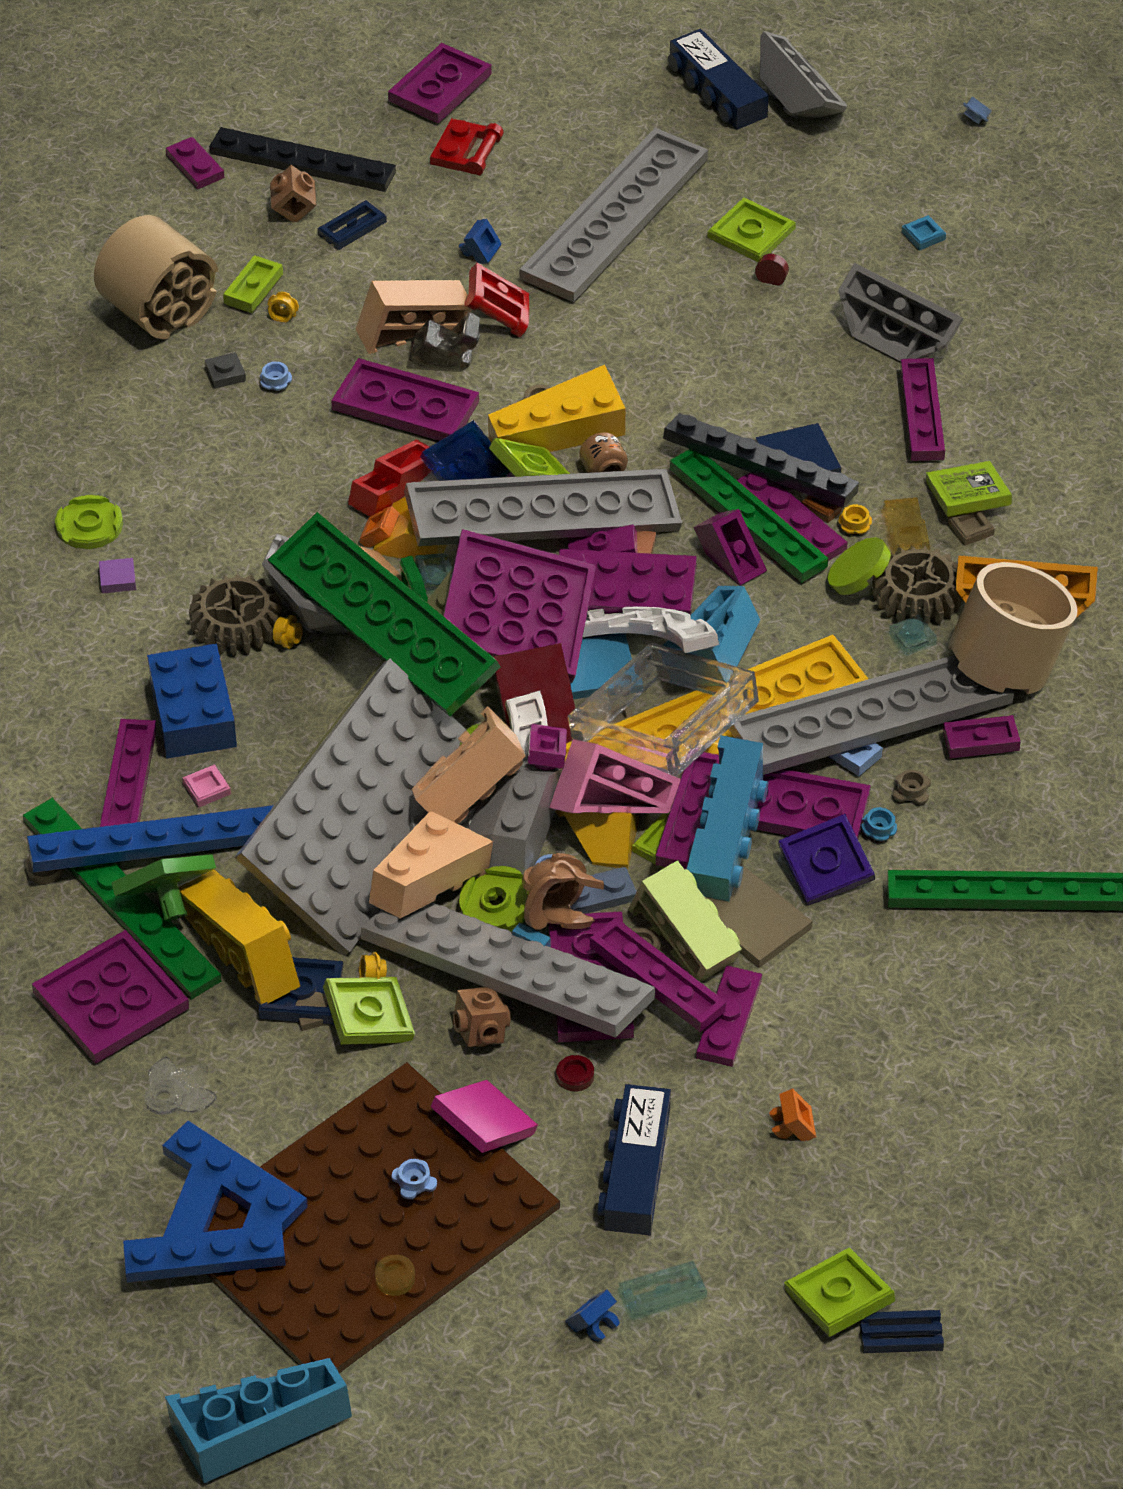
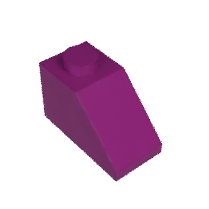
M739 509L721 512L693 527L706 555L739 586L767 571Z

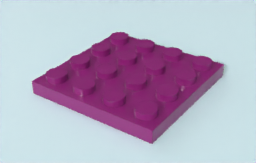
M462 529L457 544L443 616L492 657L561 643L569 681L573 683L578 666L596 565Z

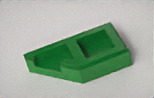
M412 555L401 558L399 562L402 582L427 602L428 597L424 582Z

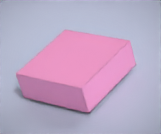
M215 764L182 777L183 785L198 808L231 795L229 785Z

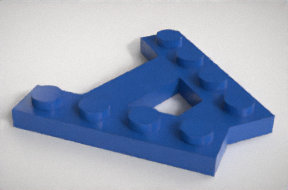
M187 1121L162 1146L163 1154L188 1170L189 1173L163 1237L123 1241L127 1283L286 1265L282 1233L308 1207L307 1198L198 1126ZM222 1193L249 1210L242 1228L207 1232Z

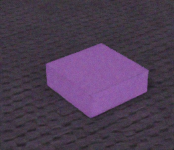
M133 558L99 561L102 593L136 590Z

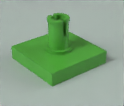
M213 854L161 859L111 882L115 896L157 892L164 921H172L187 915L179 885L216 869Z

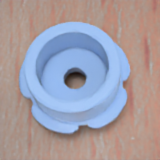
M973 96L967 104L963 103V106L967 108L964 112L966 116L978 124L982 119L986 122L988 121L987 117L992 110Z
M270 362L262 368L260 383L265 389L279 391L288 386L287 383L292 381V375L288 372V367L284 363Z

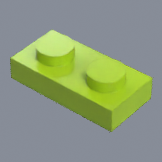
M254 255L224 292V304L253 313L283 275V265Z

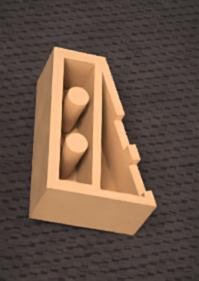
M460 280L372 281L356 326V331L368 354L378 352L376 347L395 343L396 346L407 344L406 339L424 335L427 339L464 329L471 313V309L465 306L468 294Z
M488 706L480 713L485 719L470 735L468 731H464L458 738L462 744L447 758L441 756L412 788L415 800L428 813L432 811L457 824L460 823L468 815L469 807L478 799L482 801L489 797L496 788L495 784L503 776L514 774L523 764L522 759L525 757V753L517 735Z
M430 811L373 870L369 903L398 918H402L436 901V896L449 888L455 891L462 887L463 881L475 875L480 877L486 874L485 869L489 868L493 841Z

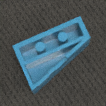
M718 586L690 616L692 620L702 619L712 626L717 633L719 645L684 653L677 644L667 640L660 648L677 682H693L695 684L730 682L760 622V618L744 586Z

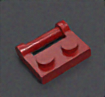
M451 118L430 156V164L481 176L486 168V159L495 143L501 140L504 131L496 123L484 126ZM477 138L483 139L475 155L467 159Z
M476 263L469 271V294L465 300V306L473 311L478 309L510 328L512 334L521 337L529 325V293L481 264Z

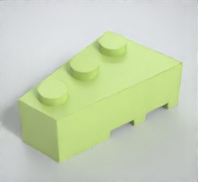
M676 861L641 882L628 910L634 916L641 913L653 925L649 929L655 931L659 936L662 935L671 944L673 950L670 951V954L694 978L702 982L724 969L726 965L729 966L735 962L742 950L739 939L735 932L730 928H726L718 917V911L714 903L709 899H705L697 888V882L693 874L689 870H684L681 864Z

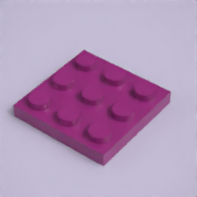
M126 930L32 983L35 996L95 1064L189 1009L188 998Z

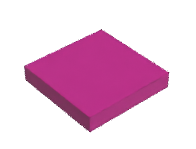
M488 1080L437 1095L431 1104V1108L481 1153L528 1138L535 1134L538 1127L537 1123Z

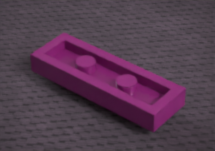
M726 965L716 993L727 1002L726 1010L704 1029L697 1048L696 1059L733 1067L762 982L761 973Z

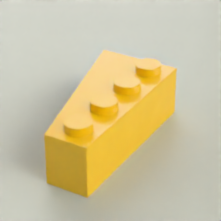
M604 364L488 414V441L491 445L494 438L545 447L549 452L580 446L590 436L597 433L606 432L613 434L615 437L624 436L626 408ZM495 455L498 464L502 463Z
M216 870L209 871L179 887L183 904L187 911L185 918L209 946L213 944L219 958L226 966L231 963L239 973L237 974L238 980L245 988L251 985L254 986L255 999L259 1004L265 1002L268 1004L301 987L288 941L291 940L290 932L283 921H277L270 915L266 907L257 905L247 892H241L230 878L225 879Z

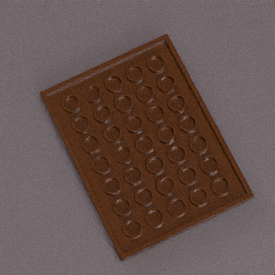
M408 1062L260 1166V1168L307 1198L308 1207L282 1233L286 1265L206 1274L298 1365L330 1358L338 1372L341 1373L560 1209V1200L505 1150L498 1147L481 1153L431 1108L434 1097L442 1093ZM409 1159L423 1160L428 1164L430 1176L436 1178L437 1187L432 1192L424 1191L416 1195L414 1199H405L401 1196L399 1184L392 1180V1172ZM222 1193L207 1232L242 1228L249 1210Z

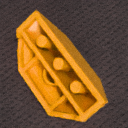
M958 555L955 591L965 603L979 572L990 564L1000 562L1030 566L1056 579L1073 596L1077 605L1076 618L1095 602L1098 567Z

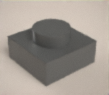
M236 352L205 360V368L214 389L246 381L245 371Z

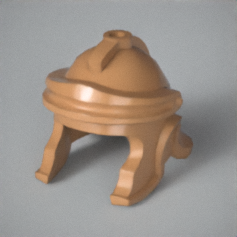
M565 853L553 854L551 859L541 861L524 871L522 886L526 889L528 896L524 908L526 924L533 929L540 930L545 928L547 923L560 924L561 927L567 929L590 927L594 921L593 917L579 911H574L571 909V906L582 894L584 886L604 890V882L587 875L585 865L574 856Z

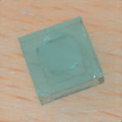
M447 553L416 555L414 557L426 591L436 590L452 569Z
M920 614L917 615V619L908 618L889 626L890 636L906 656L937 644V636L928 624L924 622Z

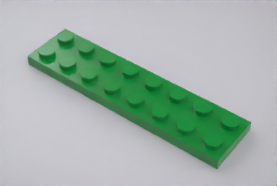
M318 512L268 559L287 580L311 600L315 601L326 613L384 662L389 658L408 675V679L420 692L425 694L449 717L501 668L494 657Z

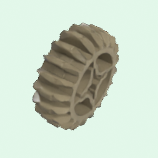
M911 544L909 550L905 551L898 547L895 554L891 553L889 564L883 574L877 578L873 575L872 593L874 600H877L878 609H885L887 618L897 615L896 618L899 624L905 619H909L912 627L916 621H922L927 628L931 619L939 625L943 617L951 619L954 611H959L963 601L955 591L958 562H952L951 554L941 555L939 548L929 551L926 545L922 549H915Z
M239 573L233 578H228L224 574L220 581L211 578L209 586L200 585L199 593L193 594L192 604H190L189 609L190 627L193 630V634L196 635L198 642H205V645L217 644L220 655L226 649H230L233 656H235L238 649H243L248 655L252 646L261 651L263 642L272 644L274 624L279 617H283L282 602L279 595L276 594L274 587L267 586L264 579L255 581L252 574L246 578H241Z

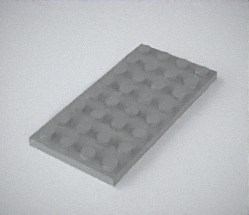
M389 658L379 667L234 858L339 954L345 956L360 939L361 927L381 910L369 903L373 870L428 814L415 800L412 788L441 756L447 758L459 747L460 741L458 738L466 729L452 716L449 717L425 694H422L408 679V675Z

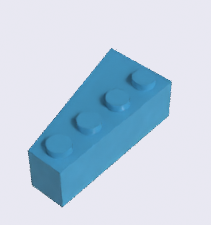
M720 735L718 743L719 764L713 763L710 775L709 797L704 798L700 828L696 830L687 870L693 874L697 882V888L704 897L730 901L733 887L739 888L743 876V867L740 866L741 860L748 859L752 838L748 836L750 830H757L760 818V809H757L758 802L764 803L766 800L768 781H763V743Z
M330 1358L280 1369L277 1371V1376L265 1379L256 1378V1375L240 1379L241 1384L218 1390L216 1385L199 1388L200 1394L180 1398L179 1393L165 1396L171 1426L204 1483L352 1417L347 1385Z

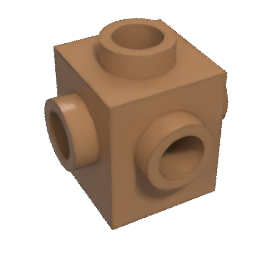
M290 165L285 171L278 173L270 183L271 207L292 222H298L316 206L315 181L308 173L301 172Z
M487 987L457 990L453 1025L455 1031L462 1035L468 1047H484L489 1044L504 1043L505 1029L510 1025V1011L508 1006L502 1003L496 991Z

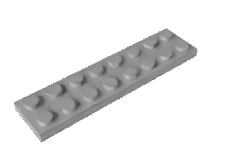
M654 128L519 269L520 279L574 302L707 161L708 149Z
M667 469L406 483L404 489L418 546L458 544L462 529L505 541L591 536L598 531L606 532L634 524L637 532L679 531L682 525Z
M953 655L730 718L728 729L734 738L763 743V775L1011 704L1013 703L1014 692L1010 688H1005L1003 693L997 692L973 681L958 668L960 661Z
M433 902L402 918H398L381 909L361 927L362 940L615 1038L655 999L654 986L606 969L604 966L577 958L572 954L564 953L546 945L543 946L538 941L524 940L512 935V932L506 929L498 928Z

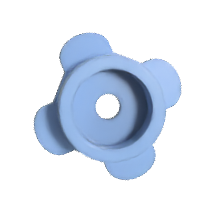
M409 1159L392 1172V1180L399 1184L401 1196L405 1199H414L416 1195L424 1191L432 1192L437 1187L436 1178L430 1176L428 1164L423 1160Z

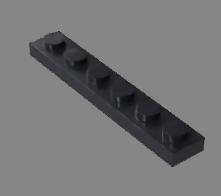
M220 127L209 146L210 154L281 170H286L292 165L301 172H306L313 177L386 192L396 173V165L223 127Z
M679 413L664 428L663 439L841 508H844L858 493L860 482L848 478L845 474L824 469L811 461H803L788 455L782 450L772 449L759 444L751 438H743L728 432L722 427L701 422L693 416Z

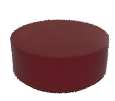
M777 254L763 255L755 268L756 277L760 282L777 286L785 281L789 272L788 263Z
M567 1056L557 1065V1082L568 1091H583L590 1087L594 1081V1066L584 1056Z

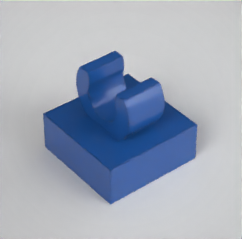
M481 219L476 221L464 238L465 243L459 244V248L465 256L473 255L477 263L486 264L490 262L502 243L488 219Z
M606 1289L592 1296L570 1315L565 1322L575 1332L586 1328L590 1339L598 1342L606 1337L599 1328L600 1320L604 1321L611 1329L620 1324L618 1317L613 1312L607 1311L617 1301Z

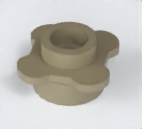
M906 770L896 776L895 782L898 785L897 789L893 791V797L896 801L903 802L908 800L915 801L917 804H925L928 801L929 795L926 791L931 785V780L922 772Z

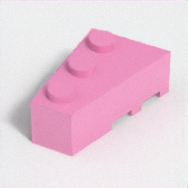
M573 739L549 808L570 813H669L681 779L601 745Z

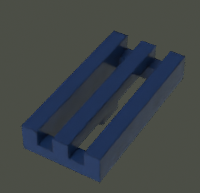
M365 200L318 228V235L322 238L325 237L329 244L333 243L334 248L340 250L386 223L387 216ZM367 211L369 212L368 214L357 220V217H359ZM347 224L346 227H344V228H342L341 230H339V231L333 233V231H335L336 229H338V228H340L341 226Z
M940 1310L875 1312L860 1320L863 1353L943 1351L944 1338L942 1337ZM912 1335H933V1336H934V1337H923V1338L870 1339V1337H882V1336H894V1337H908V1336H912Z

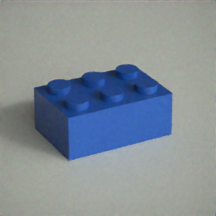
M217 644L147 655L150 683L166 758L237 747L235 721Z

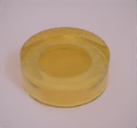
M402 1255L384 1257L375 1268L377 1287L387 1295L398 1296L407 1293L415 1283L413 1263Z

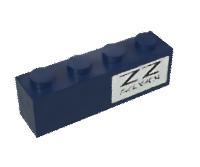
M701 28L670 41L668 62L674 72L678 71L685 78L688 86L692 89L695 88L702 95L704 102L707 105H712L719 112L724 122H729L738 130L768 117L769 95Z
M625 1084L623 1099L616 1098L613 1121L619 1122L618 1130L611 1129L608 1152L614 1153L613 1161H605L603 1184H609L607 1193L600 1192L598 1202V1216H604V1230L651 1236L671 1110V1089Z

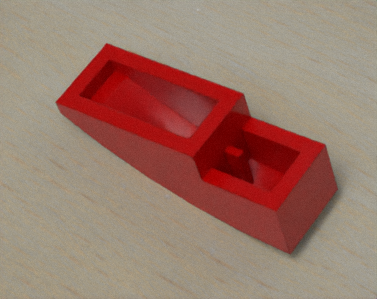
M416 439L375 459L372 472L352 481L348 505L370 517L387 507H391L393 503L405 496L404 489L406 483L421 482L434 469L437 460L442 458V453Z

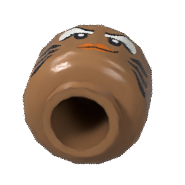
M606 432L594 434L585 440L580 447L579 457L587 473L624 471L627 467V454L619 439L613 434Z

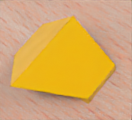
M562 811L592 861V865L629 868L632 845L635 841L640 813H570Z

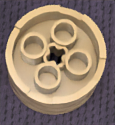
M143 215L123 224L106 241L95 264L94 283L100 295L150 335L159 339H169L170 333L183 325L187 328L193 326L208 311L217 293L213 286L215 273L219 270L216 262L161 218L153 215Z
M1010 562L990 564L984 567L976 578L950 638L948 649L953 650L955 656L960 661L958 668L978 684L1001 693L1004 692L1005 688L1022 689L1027 694L1035 693L1045 686L1077 616L1076 602L1071 593L1060 582L1038 569Z

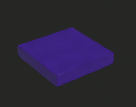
M846 814L778 840V846L807 905L826 900L875 880V873Z

